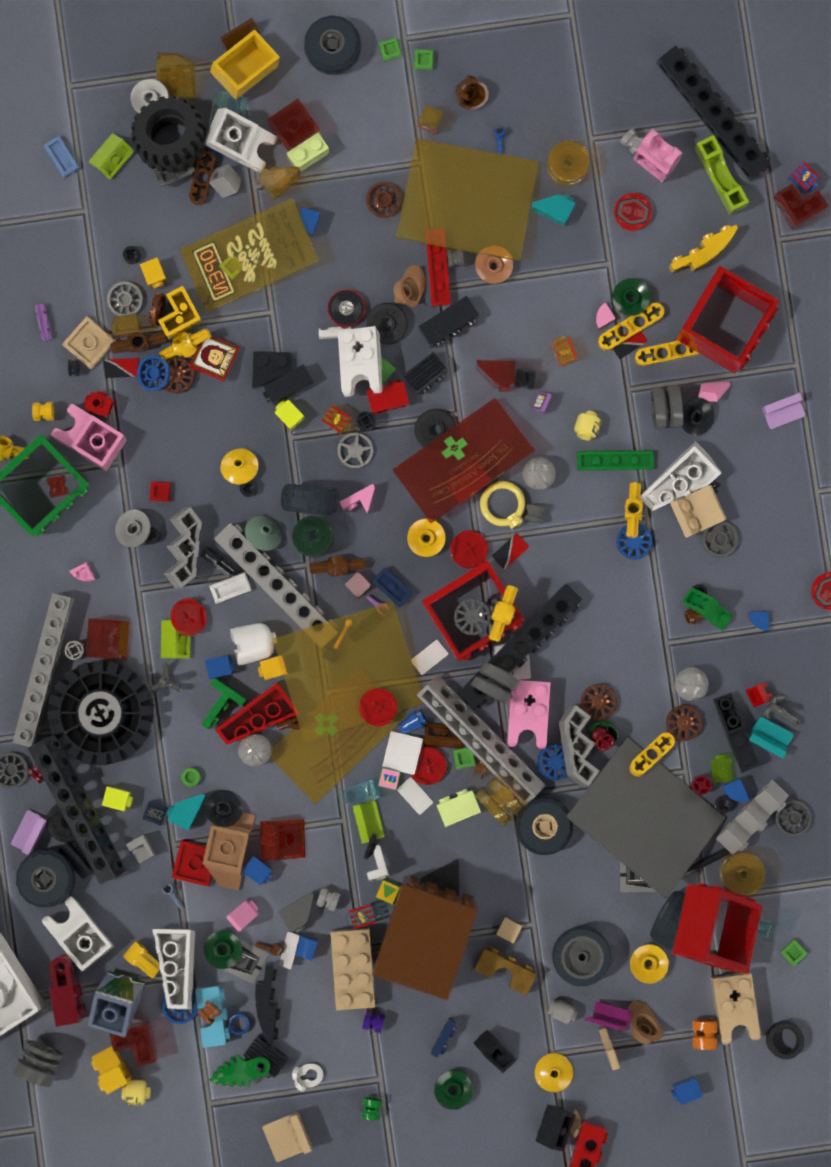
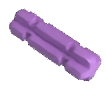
M44 304L35 305V311L38 314L39 330L42 332L40 333L42 341L52 340L48 316L45 313L47 312L46 306Z

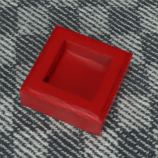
M151 481L150 501L170 502L171 483Z

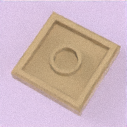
M86 316L62 345L92 370L111 348L110 344L116 342V340Z

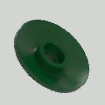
M628 278L616 285L613 290L612 301L620 313L627 316L639 315L647 309L650 303V291L641 280ZM633 296L635 300L633 302L628 301V297Z
M219 930L207 938L204 944V955L213 967L228 969L236 965L240 960L242 944L233 932ZM223 945L228 948L226 953L221 950Z
M451 1070L443 1073L436 1080L434 1094L441 1106L446 1109L457 1110L469 1103L473 1094V1086L467 1075L460 1071ZM456 1086L457 1091L451 1092L450 1087Z

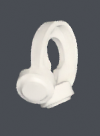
M313 1063L295 1067L292 1072L295 1087L304 1092L306 1088L318 1085L323 1079L321 1067ZM310 1069L317 1072L315 1080L300 1079Z

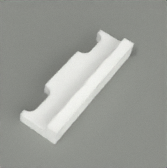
M330 327L327 330L319 329V339L338 338V331L348 330L351 327L346 329L341 327Z

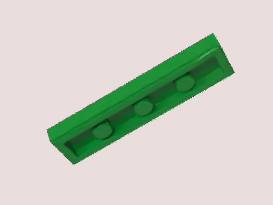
M654 450L577 451V471L654 470Z

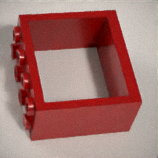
M719 265L675 340L735 374L738 369L742 371L751 358L752 352L756 349L760 338L766 332L770 321L779 309L776 307L779 300ZM716 286L763 312L761 319L738 357L691 330Z
M488 560L422 600L423 606L457 661L462 659L464 662L473 656V651L478 649L480 652L489 647L488 642L491 639L487 635L459 652L431 605L485 572L503 598L506 589ZM514 602L512 606L515 607L513 614L515 619L510 622V625H505L501 639L506 636L505 632L511 629L513 632L522 626L521 622L524 618Z
M697 883V886L688 884L673 954L717 969L749 974L763 905L756 903V899L745 897V895L724 889V887L716 885L709 887L703 883ZM722 901L728 903L716 956L710 954V949Z

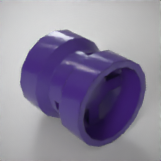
M367 1010L362 1029H372L374 1032L381 1034L385 1014L379 1013L377 1015L373 1011Z

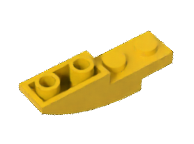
M729 224L720 229L721 232L715 235L713 232L703 237L704 240L700 243L702 249L697 247L689 251L690 255L682 257L680 255L672 259V263L669 266L671 273L673 274L688 266L693 273L711 262L730 242L738 229L737 225L731 227Z

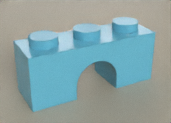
M220 984L197 987L195 991L198 1009L204 1008L205 1002L210 1000L222 1011L220 1016L214 1018L212 1025H205L200 1028L202 1047L226 1045L227 1039H230L229 1027H225V1020H228L227 1009L223 1008L222 1001L225 1000L224 989L220 988Z

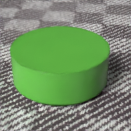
M187 768L183 771L181 780L184 785L194 787L199 784L201 774L196 768Z

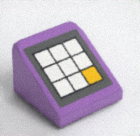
M538 392L531 405V409L544 414L552 397L551 394Z

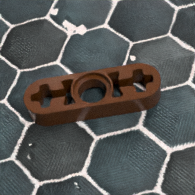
M209 150L201 152L202 156L197 161L189 193L191 202L197 206L203 205L207 200L211 185L209 181L216 164L215 155ZM207 155L212 160V162L209 161L207 164V169H210V171L200 169V167L204 168L205 162L202 159L206 158ZM199 174H207L208 180L205 183H200L197 180ZM195 185H198L199 187H206L205 190L201 188V196H203V198H199L198 201H196V198L193 196L194 194L196 195L199 190L198 187H195Z

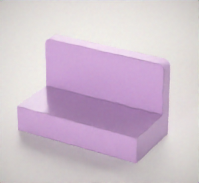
M800 393L762 408L769 429L777 428L805 416L801 404L803 399Z
M27 810L11 845L30 855L47 824V818Z

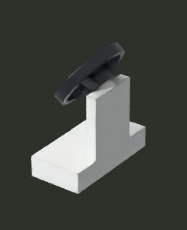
M375 833L372 834L364 855V859L368 860L374 854L378 867L377 870L367 872L370 882L389 877L381 846L375 842L377 838Z

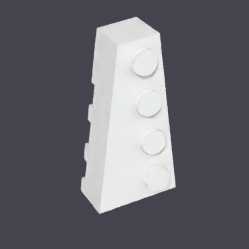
M152 929L160 962L159 966L163 978L168 1009L192 1010L195 931Z

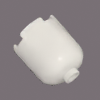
M256 623L230 629L232 642L237 645L234 653L238 665L263 660L273 654L274 644L277 643L275 632L271 633L266 624Z

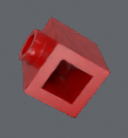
M97 390L96 393L91 391L90 395L86 396L83 405L87 412L109 419L115 401L108 398L107 393Z

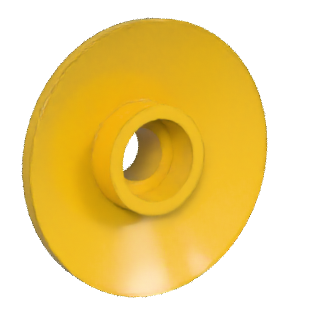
M234 449L228 452L221 461L223 477L235 485L250 482L256 476L259 468L256 456L247 449ZM237 462H242L240 466H235Z
M432 519L418 520L410 527L407 535L410 549L422 557H431L438 554L444 547L446 539L442 526ZM424 535H428L430 537V540L428 542L423 541Z
M651 944L640 946L633 952L630 958L632 974L643 983H656L668 971L669 962L667 955L658 946ZM646 960L652 961L650 967L645 966Z
M549 1053L541 1057L537 1062L535 1078L539 1086L544 1090L559 1092L567 1088L571 1083L573 1067L565 1056L558 1053ZM553 1070L558 1072L556 1077L551 1076Z

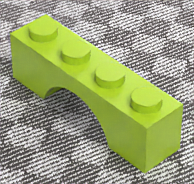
M712 135L698 142L694 149L728 214L731 215L745 208L749 201L741 186L736 183L730 174L723 157V151L715 136Z

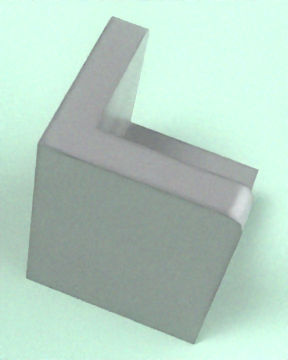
M226 164L213 170L209 183L222 198L238 192L242 180L231 166Z
M145 834L126 844L129 851L133 852L138 863L156 855Z

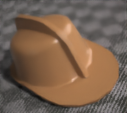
M409 266L403 277L395 283L393 289L395 303L407 304L411 307L418 305L426 287L425 273L419 266Z
M640 1001L630 1003L628 1010L633 1011L631 1017L632 1036L645 1046L651 1041L660 1040L663 1036V1029L650 1007Z

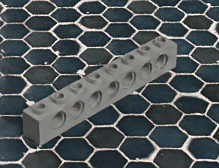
M230 523L214 540L323 649L338 634L336 631L338 627L331 619L327 622L322 617L325 613L318 606L313 608L310 605L311 599L304 592L300 594L296 590L298 586L291 579L287 581L282 576L284 571L278 565L273 567L269 563L271 558L264 551L260 553L242 535L244 531L237 524L233 526ZM235 539L242 540L243 545L241 548H233L232 544ZM250 552L256 554V560L252 563L246 561V555ZM262 566L269 567L270 572L267 576L259 574ZM275 580L283 582V587L280 590L273 589L272 585ZM289 593L296 595V601L293 604L286 602V596ZM308 607L310 610L309 616L301 617L299 614L300 609ZM317 620L323 622V629L321 631L313 629V623Z
M52 593L13 739L15 744L30 747L37 741L71 614L73 598Z
M439 675L432 679L417 694L434 714L524 806L543 789L545 784Z

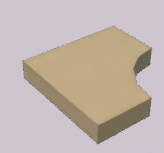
M605 1026L599 1027L598 1030L612 1070L619 1069L618 1059L607 1028Z

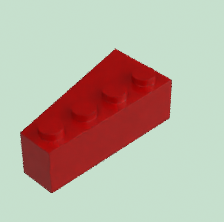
M276 681L216 726L215 731L225 744L229 745L255 732L296 716L300 712Z

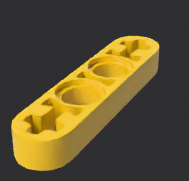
M652 303L641 314L630 316L607 330L598 339L599 347L605 351L611 350L654 324L663 317V306L659 303ZM653 307L655 309L659 308V316H656L655 314L652 315L649 318L651 321L648 322V318L644 314V312H646V314L648 315L652 312ZM642 317L645 323L643 326L638 327L634 324V319ZM619 327H626L628 335L625 337L618 334ZM614 331V335L619 341L616 342L614 338L610 341V346L607 344L603 345V337L611 338L613 336L611 332Z
M673 341L639 349L635 354V362L639 366H649L699 355V353L691 349L692 352L690 353V348L684 345L686 352L678 354L675 347L682 343ZM664 348L667 351V357L659 358L657 350ZM650 350H653L655 360L652 361V357L646 359V362H643L638 357L641 356L642 352H644V355H650Z

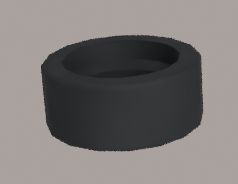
M780 1021L774 1023L769 1028L766 1034V1044L773 1055L780 1059L789 1060L801 1053L804 1047V1036L795 1024L789 1021ZM781 1029H789L796 1036L795 1047L790 1051L783 1052L775 1047L774 1036Z

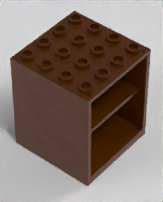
M409 875L408 878H403L372 975L448 1001L478 911L477 901H475L474 896L468 894L460 896L456 894V890H450L445 887V890L438 888V884H433V882L430 883L429 881L424 884L419 882L420 878Z

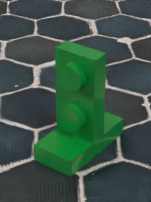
M692 587L681 602L685 607L695 611L721 631L725 629L733 616L718 604L719 601Z
M216 678L212 680L210 685L221 691L222 695L201 724L206 729L216 726L220 720L218 715L221 711L225 712L230 705L228 701L230 698L241 706H244L247 701L246 698Z

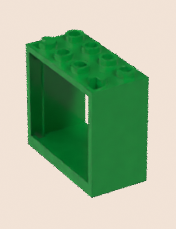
M42 433L0 471V482L37 447L43 444L80 485L34 528L0 493V504L31 537L34 535L39 537L47 529L45 525L49 521L53 524L61 516L59 512L63 508L67 511L75 503L73 499L77 495L81 498L89 490L87 487L89 482Z

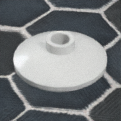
M142 80L135 85L131 92L132 106L140 114V109L144 105H149V101L153 99L157 101L159 97L163 96L169 98L168 91L157 80ZM147 93L152 94L151 98H146L145 96Z

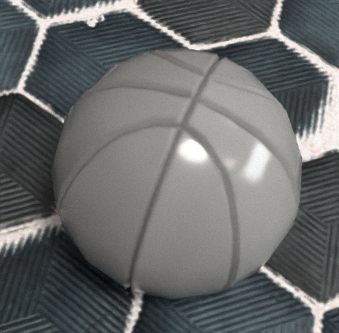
M535 457L528 460L524 465L522 476L525 484L531 489L545 490L554 482L556 470L553 463L547 458Z
M695 667L683 669L675 679L677 694L687 701L701 699L709 688L706 674Z
M253 733L243 738L238 746V755L241 761L250 767L264 765L269 760L272 752L269 740L259 733Z

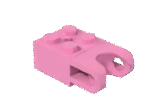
M652 128L641 141L633 160L663 183L677 166L683 152L666 143L661 135Z
M70 404L67 412L75 419L74 427L69 431L55 428L50 435L59 443L104 471H107L127 441L126 437L93 415L88 414L74 404ZM102 442V445L97 447L96 443Z
M520 680L521 682L516 690L510 689L512 698L509 704L508 747L516 746L519 733L528 729L535 734L537 747L545 749L551 682ZM528 695H532V698L535 699L531 706H527V703L524 702Z

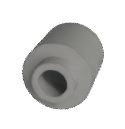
M553 999L547 1013L552 1018L568 1025L569 1022H574L578 1012L575 1011V1006L560 999L558 1001Z

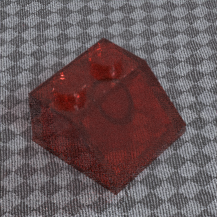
M298 98L267 119L268 126L288 152L320 130Z
M477 360L476 370L494 389H498V392H510V389H514L515 361Z
M89 618L86 657L127 660L130 622Z
M304 819L260 821L261 860L305 858Z

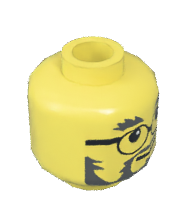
M593 411L579 414L574 426L577 437L586 441L596 438L601 427V420Z
M130 1080L122 1087V1100H125L127 1105L143 1106L146 1099H150L151 1088L147 1087L144 1080Z

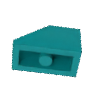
M558 194L533 202L530 210L564 227L575 207V202L567 195L563 194L561 196Z
M203 793L177 802L175 806L171 805L167 812L169 816L167 821L190 830L207 795Z

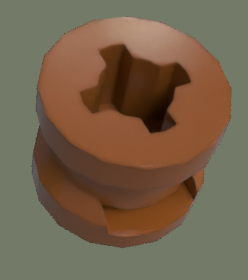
M207 1000L204 1008L199 1009L197 1013L207 1023L212 1025L214 1018L220 1016L222 1011L210 1000Z

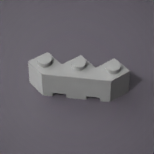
M191 507L183 508L169 519L181 534L166 546L178 561L164 572V575L174 588H182L196 576V561L200 543L199 533L202 522Z
M574 705L569 706L559 721L567 776L581 787H589L599 773L598 769L585 760L595 743L580 732L591 716Z
M773 780L762 787L755 794L756 796L737 813L733 821L729 822L716 839L732 855L738 850L742 852L748 846L747 840L757 830L761 832L767 826L766 820L776 810L780 812L786 806L785 800L789 795Z

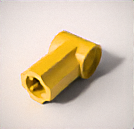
M134 941L123 957L130 964L139 967L153 979L160 970V962L149 954V951L141 943Z

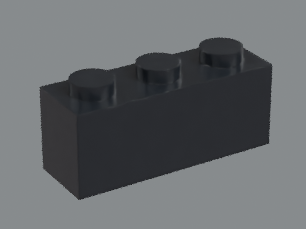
M465 296L418 326V329L430 348L434 346L438 348L445 343V339L449 336L454 338L462 332L460 329L465 326L469 328L476 324L479 314L469 298Z

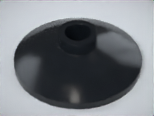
M694 398L684 405L682 429L686 433L699 436L710 429L715 416L711 403L703 398Z
M216 791L206 799L204 812L213 824L223 827L231 826L240 819L242 804L233 793Z

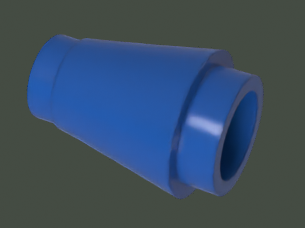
M414 710L398 724L401 733L405 734L424 727V724L428 722L421 710Z

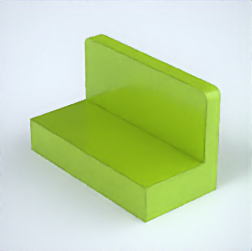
M111 134L92 156L89 163L108 179H111L132 155L134 150L123 139L115 134Z
M171 620L161 621V658L190 659L191 636H184L177 632Z
M376 801L353 805L362 844L369 842L373 833L377 834L376 839L384 838Z

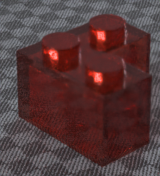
M793 184L777 192L773 197L792 230L823 213L829 207L819 190L802 200Z
M150 1021L130 1025L125 1037L109 1033L113 1052L133 1047L136 1066L155 1063L158 1060Z

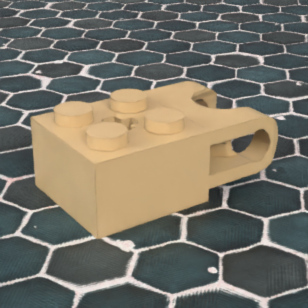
M749 972V974L732 973L711 976L715 1013L721 1043L723 1045L731 1043L732 1030L738 1025L746 1026L748 1035L752 1040H759L761 1036L752 974ZM733 990L738 993L735 999L729 997Z

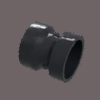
M517 368L514 387H526L528 390H533L536 371L530 370L525 372L523 369Z
M363 411L356 418L360 431L370 432L374 429L376 421L371 412Z

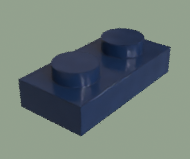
M385 567L372 580L399 608L413 594Z
M448 1018L431 1050V1055L438 1058L439 1054L443 1055L446 1051L448 1037L452 1038L457 1030L455 1020Z

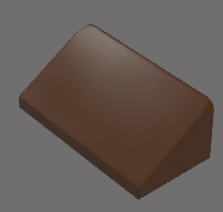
M253 18L221 36L220 39L226 51L254 29L260 35Z
M425 724L424 746L462 748V741L445 724Z

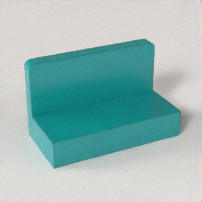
M760 716L749 734V740L783 759L787 753V746L794 734L769 719Z

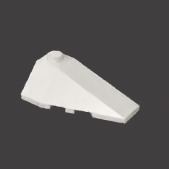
M695 441L641 494L640 499L654 511L680 497L687 496L691 492L708 486L721 474V471L710 455Z

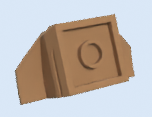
M242 812L240 819L231 826L211 825L203 865L209 870L220 887L239 891L242 866L249 835L252 832L255 819L253 814Z

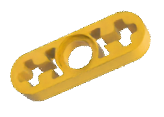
M662 733L630 763L629 770L631 774L636 777L643 776L674 746L675 739L673 735ZM668 739V745H664L660 750L658 746L661 745L663 740ZM654 750L657 753V758L650 759L647 756V751ZM643 760L646 762L642 766V770H635L636 764L639 765Z

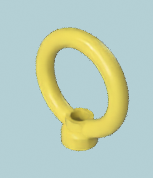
M498 481L492 483L483 491L480 499V509L487 521L497 526H509L512 530L524 522L521 516L525 511L526 501L522 490L517 485L508 481ZM504 488L516 495L518 507L516 512L508 518L500 519L490 513L488 498L495 490Z

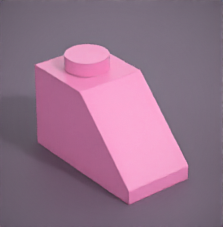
M246 899L226 918L239 932L259 914L257 912L259 908L252 900L249 902Z

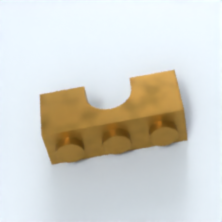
M489 946L488 949L484 947L474 970L492 979L496 970L506 968L512 973V979L508 985L509 988L527 996L537 976L533 972L534 968L527 964L523 966L517 964V960L509 955L506 958L499 955L500 951Z

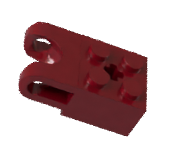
M62 954L52 960L50 964L53 986L49 990L56 1027L80 1023L84 1019V1015H86L85 1003L82 1004L81 1001L83 988L81 984H78L75 963L68 954ZM60 962L65 965V969L61 968Z

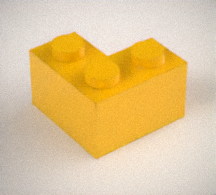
M183 286L166 294L175 311L158 321L169 340L179 333L186 332L203 323Z
M115 1044L106 1047L91 1057V1064L94 1070L100 1073L97 1083L102 1092L105 1091L106 1094H109L126 1085L132 1079Z

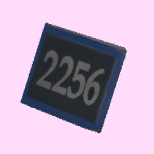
M149 801L142 819L162 825L168 807Z

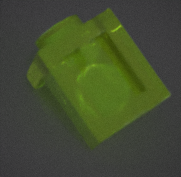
M715 755V759L710 760L712 783L732 781L731 758H727L726 755Z

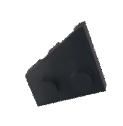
M253 351L252 389L259 388V386L270 383L290 372L292 353Z
M455 859L443 867L420 877V882L424 884L427 881L433 882V884H438L439 889L445 890V887L450 890H456V894L459 895V859Z

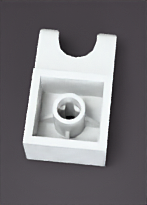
M221 108L217 110L203 144L254 171L263 172L266 163L258 157L257 148L260 143L275 145L277 136L227 108Z
M376 326L338 331L341 388L344 396H353L355 385L361 380H368L373 392L381 393L383 388L380 333Z
M69 896L65 900V904L70 911L69 919L61 924L55 921L53 917L45 916L42 919V923L79 969L85 972L110 951L114 945L74 897ZM84 939L90 940L89 948L82 947Z

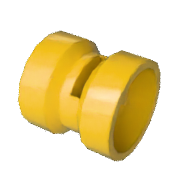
M33 402V420L41 421L46 419L47 421H54L53 402H46L43 405L39 402Z

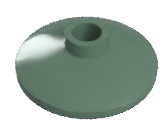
M255 516L245 526V536L248 542L258 550H273L281 542V529L270 517Z

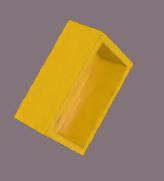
M254 29L212 63L210 73L237 100L278 67L280 56Z

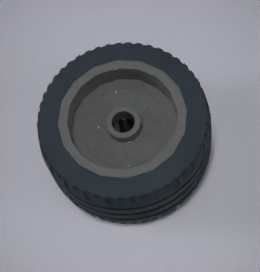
M574 927L562 933L556 940L552 951V961L557 973L563 980L575 986H589L597 983L606 975L611 963V951L607 941L599 932L588 927ZM581 953H583L586 957L584 960L578 959V956Z

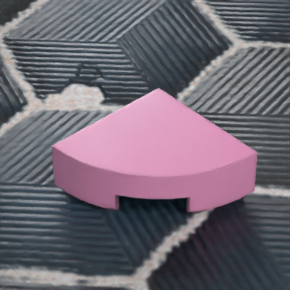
M606 302L597 312L596 324L598 329L615 320Z
M87 562L70 570V573L78 580L86 582L96 580Z

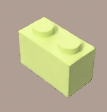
M318 132L287 152V157L299 174L330 152L329 147Z
M467 788L457 792V797L450 799V796L440 799V804L436 805L445 827L481 813L473 791L468 792Z

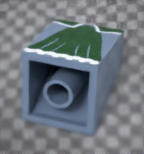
M108 971L94 994L88 1026L125 1037L141 1001L145 981Z

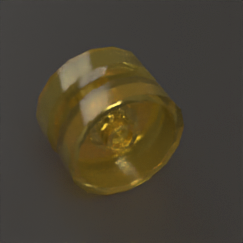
M565 140L554 145L549 153L547 162L549 177L559 186H576L587 175L590 163L589 153L577 141Z
M494 777L487 783L488 788L494 793L492 796L484 789H481L474 796L504 826L510 821V816L504 809L507 807L512 814H517L523 807L515 800L516 797L505 785L502 786Z
M748 853L728 855L719 867V879L722 886L745 896L755 894L762 888L765 882L766 871L763 863L757 857ZM741 871L745 872L744 874H742L744 876L743 878H741L740 876Z

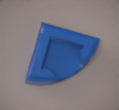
M768 611L748 612L750 621L757 628L769 631Z

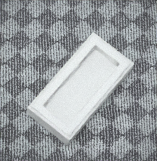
M246 573L209 586L216 604L252 591Z

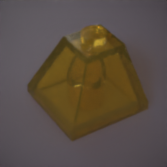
M158 53L156 60L157 81L166 87L168 95L176 96V98H196L194 62L178 53Z
M298 166L272 167L269 170L266 168L261 171L257 181L269 198L273 200L299 181L302 176Z

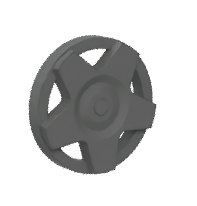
M722 521L714 525L713 532H707L711 527L705 529L702 534V544L710 555L725 557L736 549L738 535L735 528L729 523ZM723 525L727 526L731 530L725 531ZM733 538H735L734 545L732 547L730 541ZM705 541H707V542L710 543V547H709V548L707 547ZM719 550L725 552L724 554H717Z

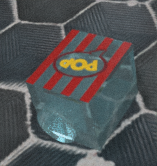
M371 903L348 910L349 914L346 915L349 926L353 925V929L376 923Z

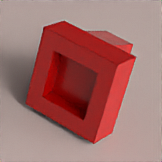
M760 683L745 690L753 707L764 704L773 697L771 693H766L765 687H767V683Z

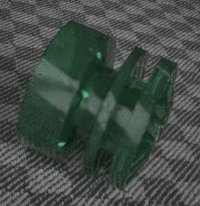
M316 516L304 517L294 526L292 532L293 544L299 553L305 557H322L332 547L334 539L332 530L322 518ZM315 532L317 539L309 541L308 533L312 534Z

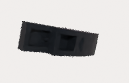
M732 693L713 699L722 728L740 772L743 773L759 767V762L746 733L745 725Z
M266 963L264 982L257 981L255 986L257 1017L268 1044H273L274 1040L278 1039L279 1028H275L276 1020H280L281 1009L277 1008L278 1003L270 1002V1000H274L275 988H272V981H276L277 969H274V964Z

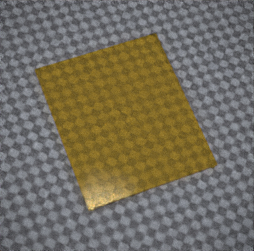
M416 139L396 238L520 261L539 161Z
M393 601L273 638L304 742L366 723L359 713L358 705L363 694L373 688H382L393 694L397 701V712L424 704L417 696L420 692L419 684Z

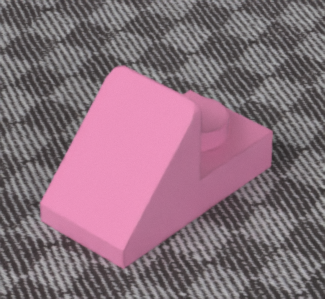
M371 484L340 501L342 509L350 511L358 506V502H361L368 514L375 487Z

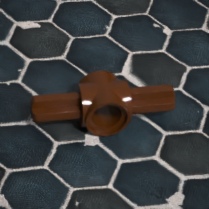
M164 331L148 335L146 332H137L127 336L126 340L111 343L110 347L113 354L129 350L131 353L144 352L150 349L151 345L165 343L167 338ZM137 338L143 339V344L140 347L134 346V341Z
M345 556L328 557L327 561L309 564L310 574L328 573L330 577L344 576L348 574V571L366 569L364 558L347 559Z

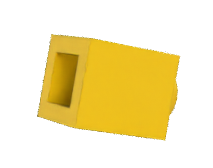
M158 258L140 264L150 289H159L164 286V283L168 282Z
M282 655L260 661L261 666L257 667L260 678L264 677L265 680L288 674Z

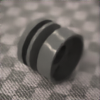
M26 1040L23 1045L26 1049H22L20 1053L27 1060L18 1059L13 1073L30 1083L50 1087L55 1077V1072L49 1067H59L60 1064L56 1060L62 1059V1052L49 1044Z

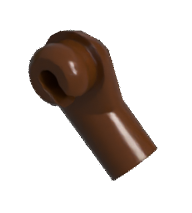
M293 716L280 723H276L279 731L285 728L299 730L303 726V721Z

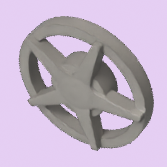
M361 433L347 434L338 444V457L349 468H362L370 462L373 456L372 443L368 437ZM356 436L354 443L350 445L343 443L347 438ZM358 437L364 438L368 442L369 447H362L358 443ZM341 445L348 449V456L345 460L341 456ZM370 449L369 458L363 463L361 458L363 451ZM352 457L357 458L361 464L350 465L346 462Z

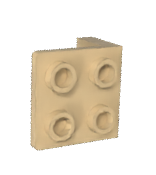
M711 485L670 503L686 538L726 520V516Z
M298 1111L262 1127L276 1162L302 1152L306 1154L312 1151V1144Z

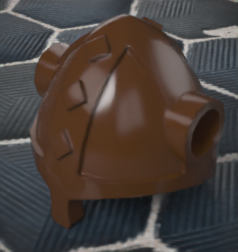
M467 75L466 79L461 81L455 88L459 106L468 110L481 108L489 98L487 86L471 75Z

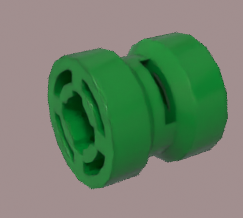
M364 1097V1110L361 1111V1118L379 1121V1108L382 1106V1100Z

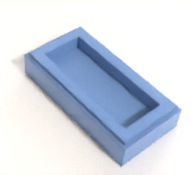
M60 135L43 145L63 178L80 169Z

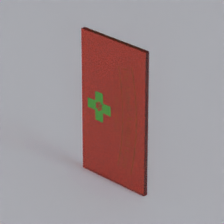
M494 398L392 470L424 513L428 522L433 523L534 452V448L529 444L498 400Z

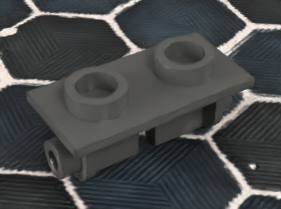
M189 165L185 166V170L182 171L177 169L174 173H168L167 170L165 172L155 170L154 174L160 187H166V185L179 178L193 175L192 173L195 172L193 165L190 167Z

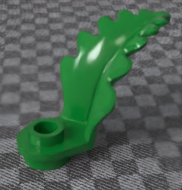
M237 1054V1062L232 1057L229 1058L230 1066L223 1062L224 1068L217 1067L218 1073L213 1072L210 1082H215L216 1085H219L221 1082L222 1086H226L228 1082L230 1087H233L234 1081L238 1087H241L242 1082H244L246 1087H250L251 1080L258 1079L269 1073L270 1063L264 1057L245 1061ZM259 1063L263 1064L262 1070L257 1069Z

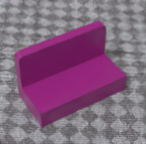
M596 1001L593 1017L586 1016L585 1021L617 1030H629L633 1011Z

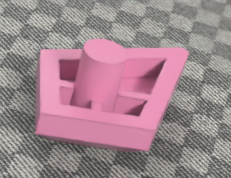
M730 382L701 384L698 398L706 399L710 403L713 401L717 402L730 387Z

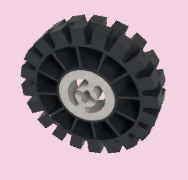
M93 661L78 665L77 668L68 671L64 675L65 677L58 681L48 703L50 704L48 720H50L51 724L49 728L52 735H56L61 747L72 758L90 765L118 763L139 751L144 745L145 740L149 738L155 714H153L154 701L151 698L147 684L141 680V677L135 671L111 661ZM97 699H105L109 702L108 706L98 704L99 709L105 710L103 713L105 719H109L111 711H114L113 720L105 727H97L93 724L94 720L98 722L104 721L102 716H97V713H99L97 707H93L91 715H88L89 706Z

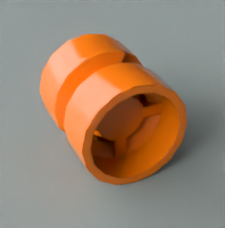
M710 1019L693 1020L692 1031L695 1035L692 1037V1048L701 1050L717 1049L718 1038L715 1036V1033L718 1032V1021Z

